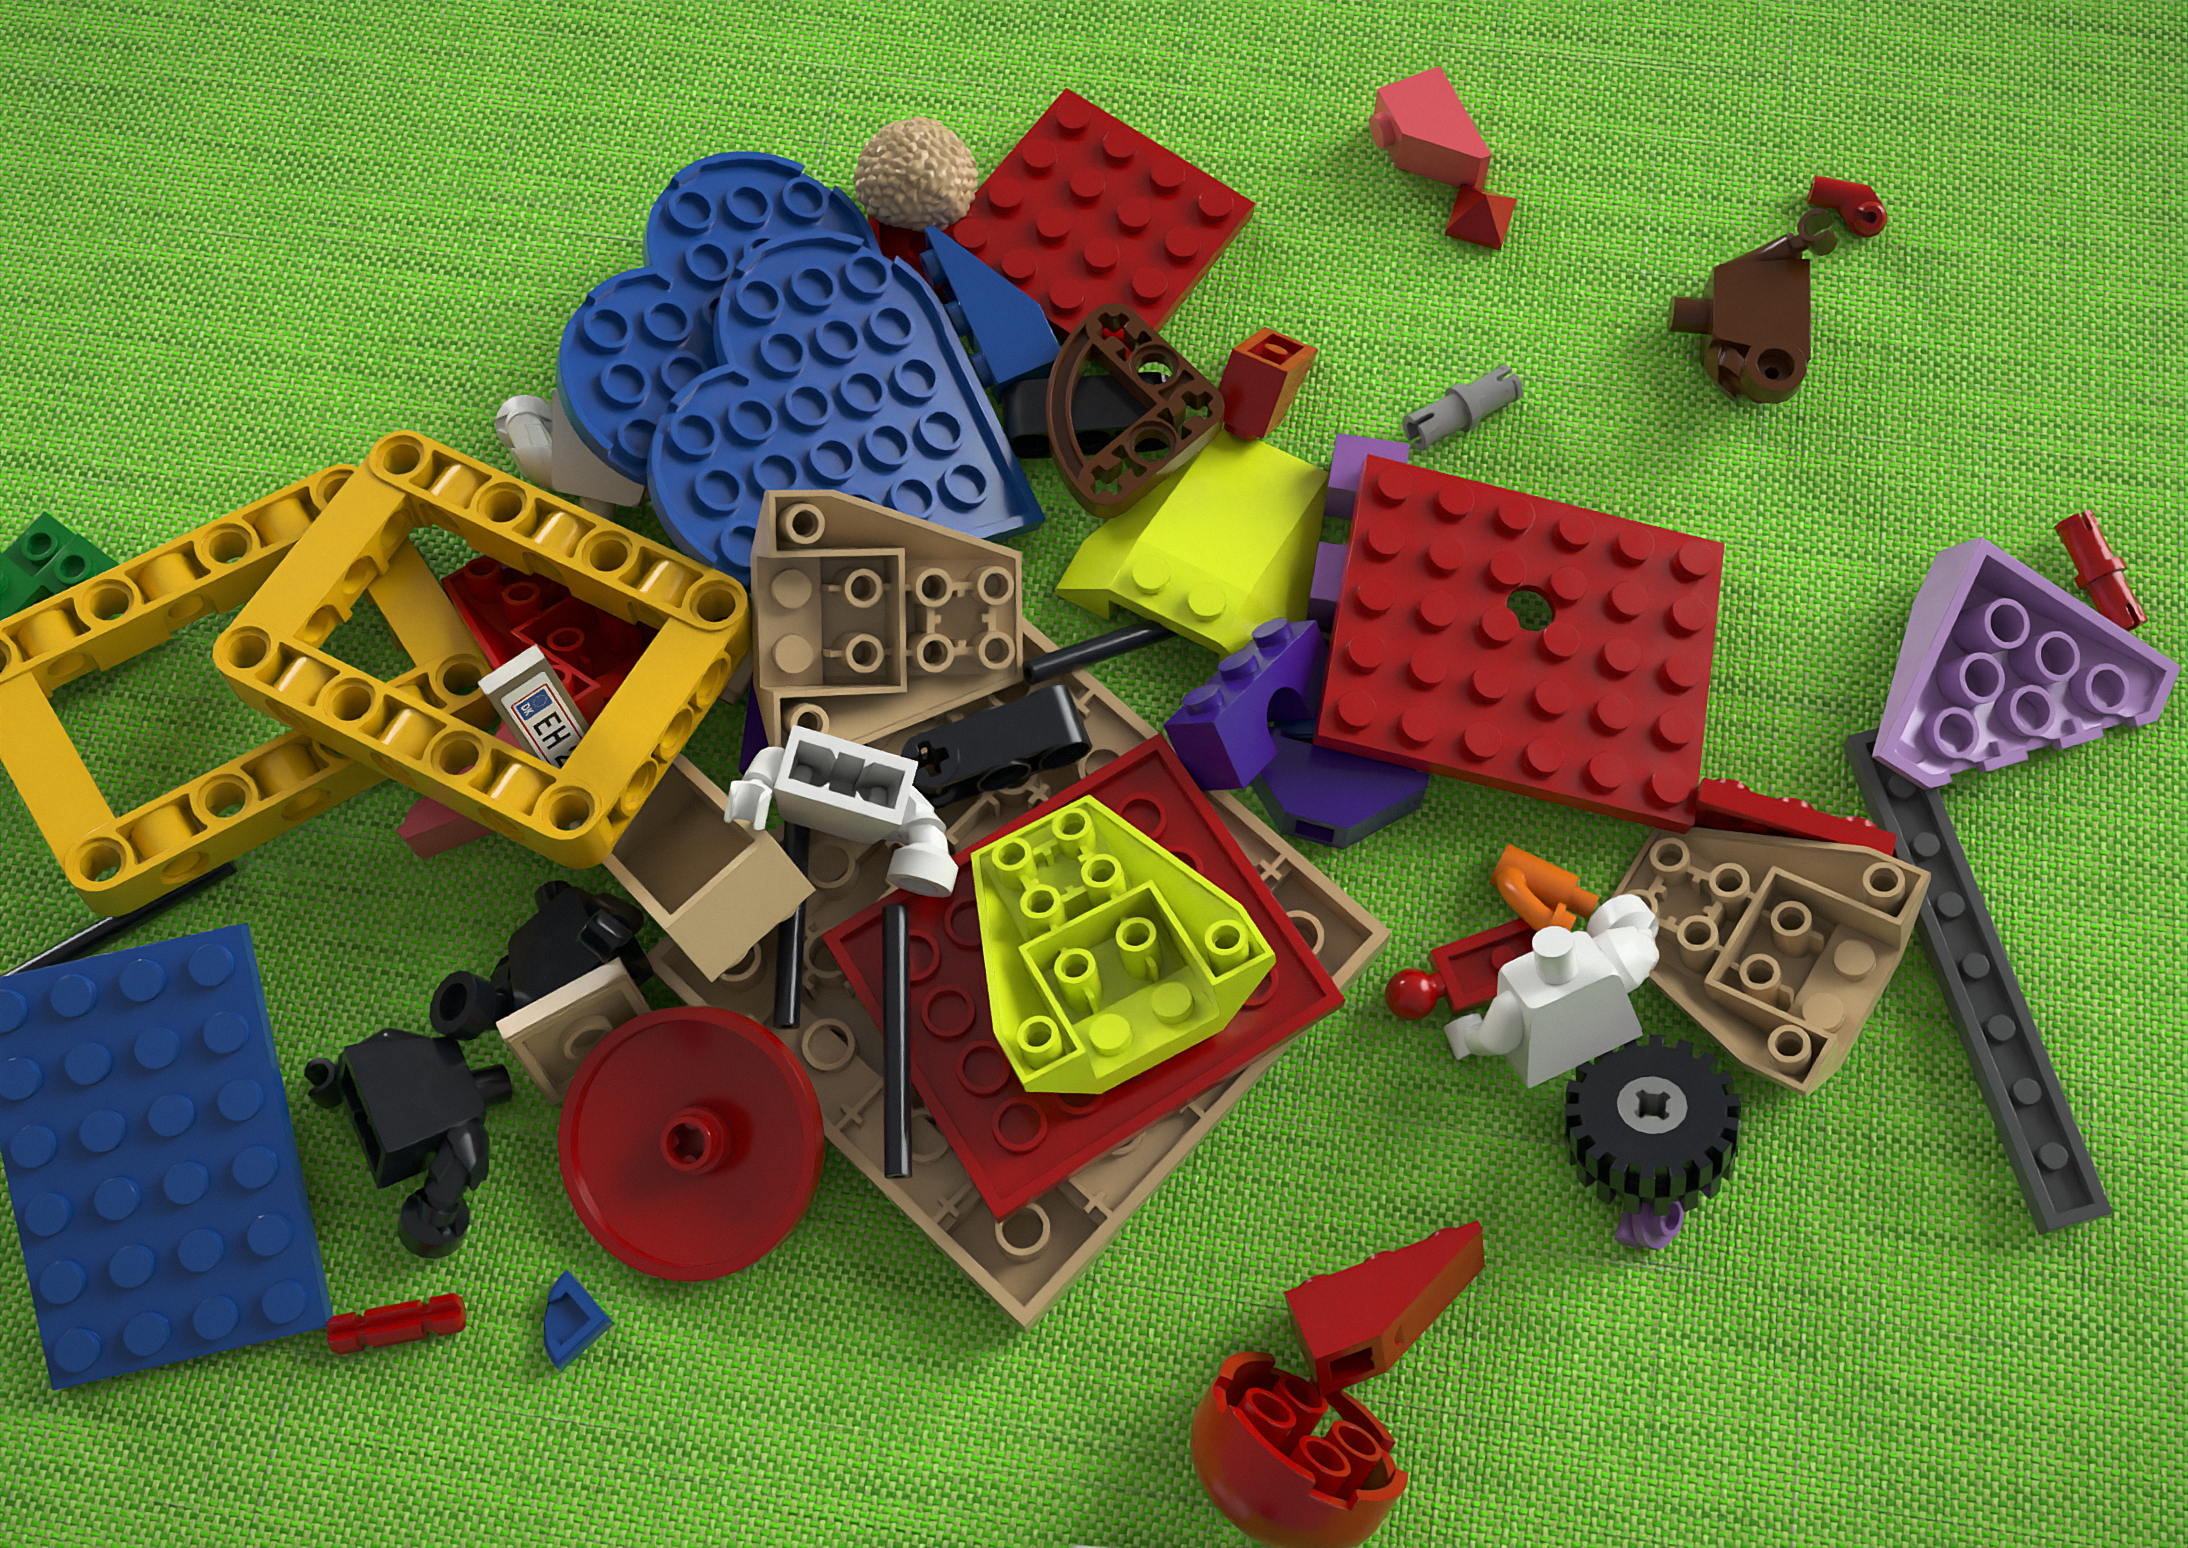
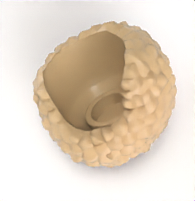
M917 115L913 118L890 122L884 125L879 132L873 135L872 139L865 143L864 149L858 157L853 182L857 193V200L864 206L871 217L885 225L925 233V228L931 225L943 231L949 225H954L959 219H963L967 215L970 203L975 199L974 191L978 187L976 179L979 174L976 169L977 164L974 157L971 156V150L965 147L963 140L958 138L953 130L946 129L942 122Z

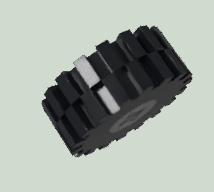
M1649 1034V1045L1637 1046L1636 1039L1621 1045L1620 1051L1613 1052L1610 1050L1595 1057L1594 1065L1589 1061L1578 1065L1575 1068L1576 1081L1569 1079L1566 1088V1104H1564L1566 1155L1570 1166L1577 1164V1179L1585 1188L1597 1181L1598 1199L1610 1205L1616 1195L1624 1198L1623 1211L1637 1215L1639 1214L1641 1202L1653 1204L1654 1216H1669L1670 1203L1679 1201L1684 1212L1697 1208L1699 1191L1711 1200L1721 1191V1178L1729 1181L1735 1169V1157H1738L1741 1101L1739 1094H1733V1078L1727 1070L1717 1074L1718 1060L1707 1051L1699 1059L1694 1058L1693 1044L1679 1039L1675 1049L1664 1047L1665 1035ZM1644 1113H1655V1114L1662 1115V1117L1659 1118L1658 1116H1648V1115L1643 1116L1642 1114H1644Z

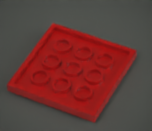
M1065 88L974 193L975 199L970 203L967 215L963 219H959L954 225H949L942 232L1040 304L1054 336L1065 342L1072 331L1089 313L1097 307L1109 303L1126 305L1159 333L1253 217L1255 203L1075 92ZM1107 328L1102 330L1103 340L1114 336L1124 344L1123 329L1115 333L1110 332ZM1128 348L1126 349V361L1132 353Z

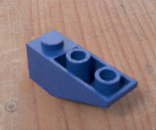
M934 225L926 227V251L919 254L923 270L933 288L938 285L942 286L949 300V303L943 305L958 337L966 336L974 353L968 356L983 389L990 387L997 404L1000 405L1002 404V391L1009 384L1022 380L1050 378L1053 365L1061 348L1040 304Z

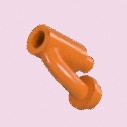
M1510 843L1507 844L1489 882L1490 885L1498 888L1505 902L1537 932L1550 926H1560L1571 931L1577 918L1576 915L1589 920L1599 900V896L1576 886L1580 876Z

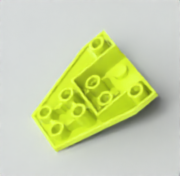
M1087 795L970 853L993 1031L1026 1092L1104 1093L1224 1030L1276 963L1275 953L1242 904L1091 795Z

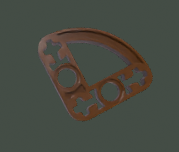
M1103 304L1089 313L1072 331L1063 344L1050 374L1046 396V421L1049 447L1056 469L1071 495L1086 512L1102 519L1117 518L1126 513L1219 434L1224 421L1225 405L1223 396L1209 380L1135 311L1123 304ZM1107 328L1110 332L1115 333L1123 329L1124 344L1114 336L1103 340L1102 330ZM1128 348L1132 353L1126 361V349ZM1094 359L1134 396L1148 412L1087 462L1075 437L1071 413L1079 381L1087 366ZM1157 362L1167 366L1172 375L1162 384L1153 385L1141 380L1137 372L1143 365ZM1190 406L1196 411L1204 406L1207 407V419L1204 420L1201 416L1195 415L1184 423L1186 407ZM1182 425V433L1180 439L1176 429ZM1147 438H1156L1168 446L1169 453L1159 461L1150 462L1138 457L1134 449L1140 441ZM1122 460L1124 461L1126 467L1128 468V470H1127L1125 473H1123V474H1122ZM1119 477L1117 480V494L1113 495L1107 490L1096 494L1095 481L1101 480L1105 484H1110Z

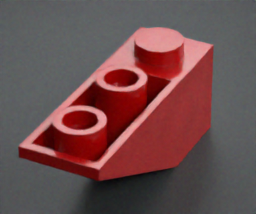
M1478 1220L1457 1228H1442L1432 1233L1425 1240L1395 1251L1377 1252L1369 1256L1363 1263L1331 1275L1321 1274L1310 1277L1298 1287L1284 1292L1292 1332L1321 1397L1386 1373L1485 1267L1482 1227Z

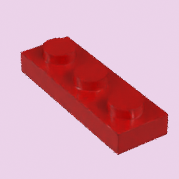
M1703 778L1698 787L1694 805L1696 808L1694 827L1867 846L1889 856H1893L1897 834L1878 829L1877 825L1870 820L1855 816L1840 818L1814 810L1809 803L1797 798L1783 797L1775 799L1750 791L1749 787L1732 779L1711 780Z

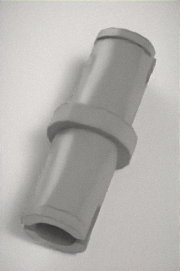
M1505 364L1500 365L1495 370L1467 385L1457 383L1447 388L1443 398L1404 416L1402 420L1404 433L1409 441L1421 436V439L1415 441L1413 446L1417 450L1423 451L1429 448L1430 445L1458 430L1467 432L1478 427L1482 417L1511 402L1519 400L1523 392L1522 384L1516 374L1503 379L1504 376L1511 373L1512 369Z

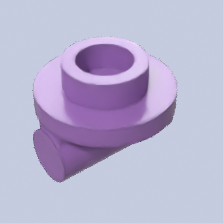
M1679 1201L1670 1203L1669 1216H1654L1653 1204L1641 1202L1638 1215L1622 1211L1614 1239L1621 1244L1634 1248L1644 1246L1661 1249L1679 1232L1683 1223L1684 1211Z

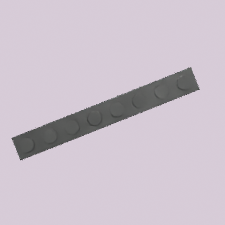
M1879 728L1849 735L1842 746L1872 821L1877 825L1878 829L1897 834L1892 857L1931 872V880L1914 925L2038 1234L2043 1235L2101 1219L2112 1214V1208L1938 788L1934 787L1923 790L1872 758Z

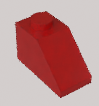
M1267 327L1262 328L1234 347L1218 387L1225 405L1223 428L1230 434L1247 440H1255L1257 437L1264 439L1282 422L1315 360L1318 349Z

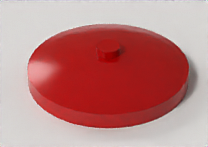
M686 1005L648 1012L625 1022L605 1036L589 1052L570 1083L564 1099L558 1131V1154L564 1186L573 1208L589 1233L604 1249L629 1267L657 1278L673 1281L696 1282L727 1276L755 1264L781 1246L803 1220L813 1201L823 1169L825 1152L824 1126L818 1098L807 1073L793 1052L776 1035L756 1021L737 1012L704 1005Z

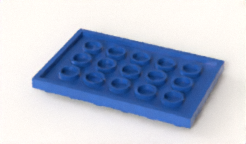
M248 923L0 977V1150L52 1391L327 1327L328 1319L334 1315Z

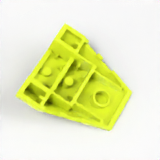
M1222 425L1221 431L1210 443L1126 513L1117 518L1109 519L1084 540L1056 586L1055 594L1107 620H1110L1117 606L1120 605L1219 653L1220 663L1230 655L1238 653L1253 639L1252 632L1267 621L1276 618H1286L1288 623L1306 621L1330 473L1258 439L1247 440L1234 436L1227 432Z

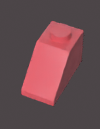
M1441 66L1377 89L1374 114L1369 118L1370 131L1375 144L1380 149L1386 148L1396 168L1460 188L1461 184L1484 189L1491 153Z

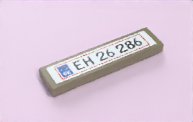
M536 644L477 682L524 752L558 769L562 768L590 729L585 718Z

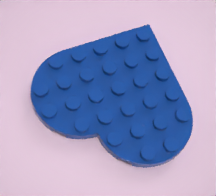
M751 151L726 152L708 156L691 163L672 177L670 184L660 194L656 202L654 201L645 226L642 246L644 267L615 275L587 294L586 300L576 310L570 321L568 320L558 350L556 381L565 415L581 441L604 464L629 480L648 487L647 456L656 426L668 407L670 400L682 387L700 374L719 367L713 338L716 307L735 267L753 249L771 239L789 233L822 230L863 238L864 241L861 246L881 254L873 230L865 216L838 186L835 185L831 191L819 181L802 173L805 165L777 155Z
M822 230L794 232L771 239L746 255L735 267L716 307L713 338L719 367L700 374L675 394L661 416L650 442L647 456V483L654 510L664 530L685 556L733 577L743 585L748 593H751L750 554L765 490H836L992 543L1036 531L1046 520L940 299L923 277L908 263L896 256L893 262L883 255L861 246L864 241L863 238Z

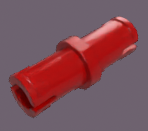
M2090 509L2082 512V517L2077 513L2060 521L2054 526V529L2079 573L2074 580L2080 591L2087 589L2098 613L2127 632L2148 622L2146 614L2143 612L2140 604H2138L2123 575V572L2128 568L2122 556L2114 557L2099 528V523L2093 510Z

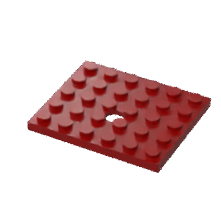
M1367 454L1361 465L1312 744L1685 835L1694 827L1696 808L1694 805L1699 785L1725 543ZM1524 590L1537 593L1550 606L1552 613L1551 624L1541 631H1528L1519 627L1517 616L1507 608L1508 597L1517 591Z
M1161 732L952 856L951 858L958 866V872L952 894L949 897L925 896L899 888L821 935L829 952L883 1037L882 907L891 904H901L909 907L911 1084L998 1224L1344 1006L1346 1000ZM1087 795H1091L1242 904L1275 953L1276 963L1224 1030L1104 1093L1026 1092L993 1031L970 853Z

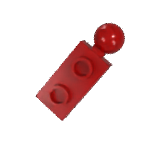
M1522 918L1430 950L1428 960L1434 971L1433 973L1427 974L1419 969L1406 968L1396 972L1389 979L1385 988V1000L1388 1008L1400 1019L1417 1021L1428 1016L1435 1008L1437 999L1445 997L1453 1017L1491 1004L1497 996L1499 970L1504 964L1533 951L1532 940L1537 931Z

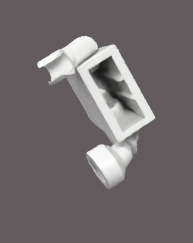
M558 389L553 391L552 405L541 397L520 395L504 402L497 412L495 422L497 436L502 444L509 449L519 472L541 488L580 496L578 507L611 522L614 519L616 504L639 508L643 507L647 500H651L648 487L635 483L608 467L581 441L565 415Z
M793 724L786 749L767 747L761 750L753 759L742 781L731 782L724 815V822L730 823L732 819H742L753 822L754 830L764 829L770 799L773 797L776 799L780 818L788 822L863 844H874L884 839L892 843L899 842L907 845L894 850L886 877L890 883L899 888L925 896L949 897L952 894L958 872V866L948 853L947 838L944 835L946 825L934 813L935 808L912 786L918 761Z
M1632 894L1619 895L1608 900L1596 910L1590 918L1587 932L1575 931L1571 933L1566 928L1560 926H1550L1537 932L1532 940L1533 951L1504 964L1499 970L1497 996L1493 999L1484 1020H1482L1480 1013H1475L1454 1020L1443 1027L1456 1061L1464 1059L1471 1054L1477 1056L1505 1055L1529 1089L1642 1036V1028L1627 993L1638 988L1644 979L1649 977V971L1654 969L1658 962L1659 951L1654 940L1659 929L1656 916L1640 897Z

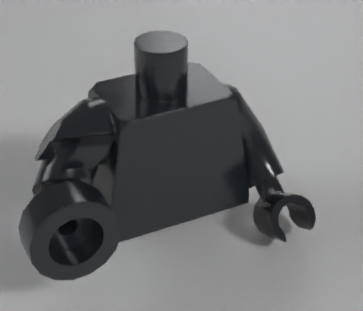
M555 880L543 884L534 895L538 913L511 935L508 942L509 954L500 959L490 976L491 981L468 971L459 970L449 974L440 983L434 992L430 1004L429 1018L432 1027L439 1034L458 1041L468 1042L476 1039L485 1031L498 1030L495 1022L617 957H620L639 988L655 975L649 960L635 938V935L644 925V916L641 910L610 893L603 892L593 895L576 886L572 887L566 881Z
M391 1027L382 1029L357 1044L344 1046V1050L339 1054L336 1064L322 1057L308 1062L304 1076L314 1086H318L312 1088L308 1092V1096L319 1107L324 1109L335 1108L344 1102L377 1189L389 1187L429 1169L424 1181V1188L418 1189L409 1195L402 1205L397 1233L403 1246L409 1252L421 1258L430 1259L449 1256L459 1249L465 1239L470 1219V1211L462 1197L468 1187L471 1191H475L482 1179H487L489 1172L490 1139L489 1133L484 1126L487 1116L486 1107L510 1102L512 1099V1085L506 1067L501 1063L470 1071L457 1040L447 1036L430 1038L429 1036Z

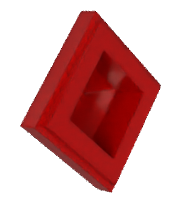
M1461 184L1445 236L1501 251L1517 199Z

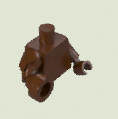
M1816 208L1806 212L1797 224L1798 235L1794 236L1788 232L1752 251L1713 267L1703 290L1702 298L1672 296L1667 319L1668 331L1700 334V364L1706 370L1713 384L1732 401L1736 400L1737 396L1759 404H1778L1788 401L1797 393L1807 373V365L1811 359V259H1802L1803 252L1806 250L1818 256L1828 255L1834 251L1837 245V237L1832 230H1826L1815 235L1818 231L1829 228L1834 222L1829 212L1825 209Z

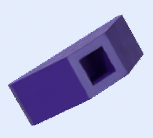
M1268 726L1269 734L1278 754L1250 782V785L1281 834L1344 850L1419 809L1430 774L1388 762L1376 761L1351 753L1293 740L1292 736L1286 731Z

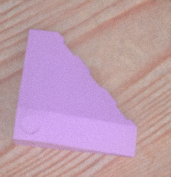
M1980 537L1938 551L1912 606L1872 758L1923 790L1952 782L1950 774L1976 767L1979 773L1987 772L2029 759L2027 751L2052 745L2054 750H2060L2104 737L2102 729L2121 723H2126L2129 728L2158 721L2181 666L1994 544Z

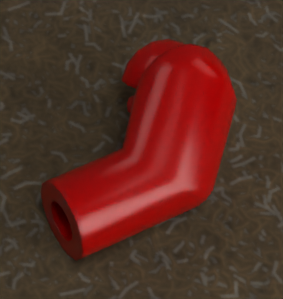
M1814 175L1808 193L1807 204L1836 209L1849 229L1854 234L1863 238L1876 236L1884 229L1887 223V212L1870 186Z

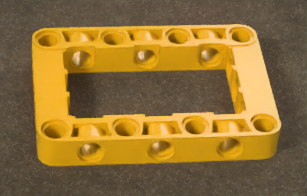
M402 430L383 436L373 445L367 457L239 615L218 636L213 645L212 658L216 667L238 698L247 706L565 867L578 870L588 869L602 863L612 852L613 847L743 660L753 649L752 608L743 585L733 577L701 564L692 558L420 433ZM432 524H435L466 539L469 547L529 576L537 572L568 587L572 596L633 625L639 620L660 630L561 769L318 650L340 621L346 623L353 615L350 608L376 575H384L390 568L388 560L414 527L419 529L422 526L430 528ZM729 616L727 619L723 621L713 622L714 620L720 617ZM364 714L362 717L354 720L357 716ZM475 765L470 771L457 775L462 769ZM579 819H587L580 827L564 831L570 823Z
M349 464L327 467L0 621V670H2L0 673V759L67 879L92 912L104 917H119L131 913L389 778L346 755H338V751L293 729L116 819L48 698L54 696L51 690L97 668L101 672L108 670L172 639L170 633L215 611L221 615L250 601L358 467ZM407 536L388 560L390 568L384 575L377 574L363 592V596L369 606L376 604L382 613L393 644L398 652L405 650L415 666L414 669L386 682V684L479 730H483L494 722L498 712L477 682L493 671L466 629L451 601ZM242 557L237 562L225 564L230 559ZM124 613L117 619L107 620L114 614ZM464 686L478 687L477 690L468 695L453 694L457 689ZM364 714L357 716L354 720L362 717ZM234 804L244 805L233 816L227 818L218 817L221 811L228 806ZM120 867L117 874L109 880L94 882L97 876L105 869Z

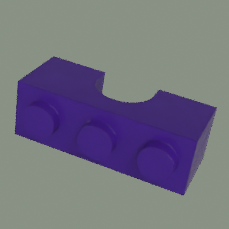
M1276 618L1258 626L1252 632L1253 639L1238 653L1232 654L1221 661L1218 665L1219 672L1204 686L1188 693L1182 700L1183 706L1163 725L1179 760L1201 791L1244 789L1278 754L1269 734L1267 722L1312 719L1318 712L1328 648L1316 620L1288 623L1286 618Z

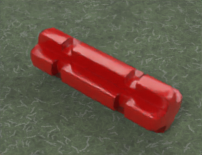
M449 1293L430 1297L428 1304L418 1299L366 1309L364 1316H361V1314L356 1315V1312L334 1315L327 1321L328 1345L332 1352L344 1355L363 1351L365 1344L373 1346L375 1349L427 1339L430 1332L438 1333V1336L458 1333L466 1327V1308L461 1296Z

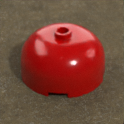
M1247 1351L1236 1353L1227 1358L1201 1398L1191 1426L1190 1448L1192 1461L1197 1477L1209 1499L1236 1528L1268 1548H1356L1380 1527L1405 1490L1408 1482V1473L1397 1469L1389 1454L1396 1443L1391 1434L1371 1411L1341 1389L1321 1397L1312 1374L1308 1382L1287 1371L1273 1367L1276 1363L1273 1354ZM1329 1404L1338 1412L1343 1421H1335L1323 1439L1311 1436L1328 1410Z

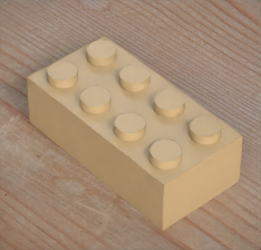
M679 752L619 838L612 852L602 861V864L712 983L726 969L732 968L741 962L748 950L773 927L790 918L797 911L800 903L816 889L765 829L754 830L753 822L742 819H732L730 823L724 822L728 796ZM579 819L569 825L570 829L574 830L580 827L587 819Z

